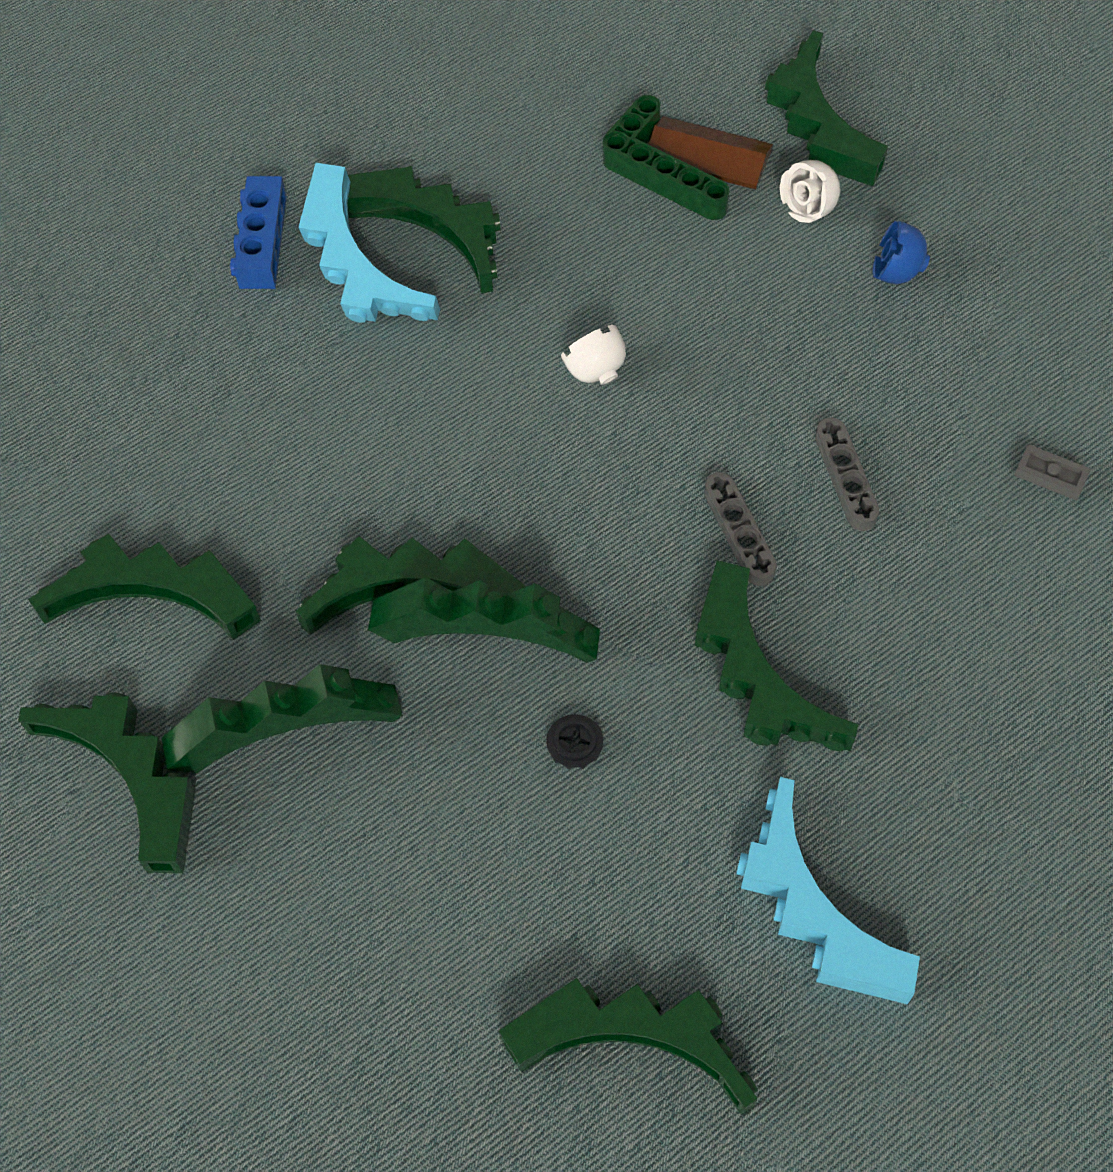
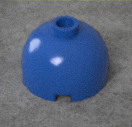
M894 221L880 242L879 246L884 248L881 257L875 256L872 272L874 278L897 285L912 280L919 272H924L928 266L930 256L927 254L925 236L919 229L902 221Z

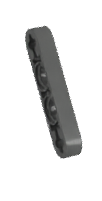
M833 417L825 418L818 424L815 439L847 521L856 530H870L876 525L879 515V506L846 426L839 419ZM826 431H830L831 434L834 435L836 434L834 446H832L833 440L831 435L828 433L825 434ZM836 455H844L850 460V463L845 466L837 465L832 458ZM853 481L860 485L861 490L852 493L847 491L843 484ZM862 501L861 509L864 514H869L868 518H864L862 514H857L859 509L858 502Z
M722 472L711 474L706 479L704 495L739 565L750 568L748 581L757 586L768 585L773 581L777 567L776 560L732 477ZM718 485L721 489L725 488L724 497L726 500L723 502V496L718 489L714 490V486ZM734 509L742 514V518L738 521H730L726 519L724 513L727 510ZM742 536H750L756 541V544L753 547L745 548L737 540ZM758 555L757 561L761 568L767 567L766 573H762L760 569L755 570V556Z

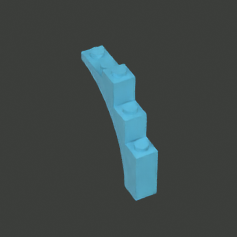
M315 163L298 228L305 242L315 247L324 246L319 266L325 279L334 284L341 285L345 283L340 305L346 317L359 323H363L366 320L376 322L378 311H381L388 316L402 314L411 316L419 321H427L428 319L438 320L440 307L436 296L412 290L391 280L375 268L359 250L349 227L347 203L351 182L345 167Z
M780 777L777 790L770 788L765 810L772 811L770 823H762L758 843L751 842L748 854L741 853L736 875L743 876L741 889L778 897L773 921L780 922L778 935L819 944L815 947L812 968L818 969L816 982L908 1004L915 993L920 957L890 947L863 932L842 915L819 889L804 862L795 835L792 811L795 780Z

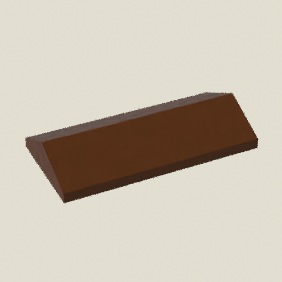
M665 116L655 125L649 143L650 146L724 182L755 190L773 149V144Z

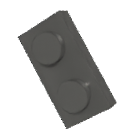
M1028 444L1014 476L1077 501L1091 468Z

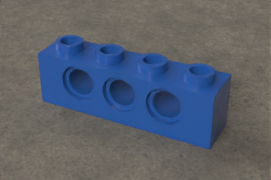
M247 176L245 189L240 191L242 211L237 213L239 234L234 235L236 257L231 258L230 261L231 275L236 276L239 289H276L287 200L282 176Z

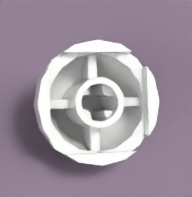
M806 160L795 163L782 175L780 183L781 200L783 204L787 203L793 211L788 212L792 218L799 222L810 223L831 213L839 200L840 182L837 174L829 165L819 160Z
M609 325L610 332L604 334L600 329L587 334L569 346L571 351L569 355L564 352L561 354L564 364L575 378L587 383L600 381L601 385H604L618 376L616 370L623 365L626 350L623 338L615 325Z

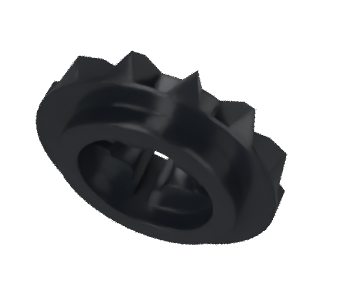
M578 714L567 715L555 721L550 727L546 738L547 750L555 763L564 765L568 770L572 767L584 769L591 762H596L603 750V734L600 727L592 719ZM579 731L580 742L584 746L578 745L574 753H571L570 744L565 741H572L573 737L576 736V732Z

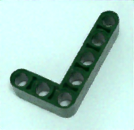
M652 95L640 96L604 136V166L707 219H722L728 211L730 192L728 184L648 145L647 142L651 139L654 127L660 121L661 102Z

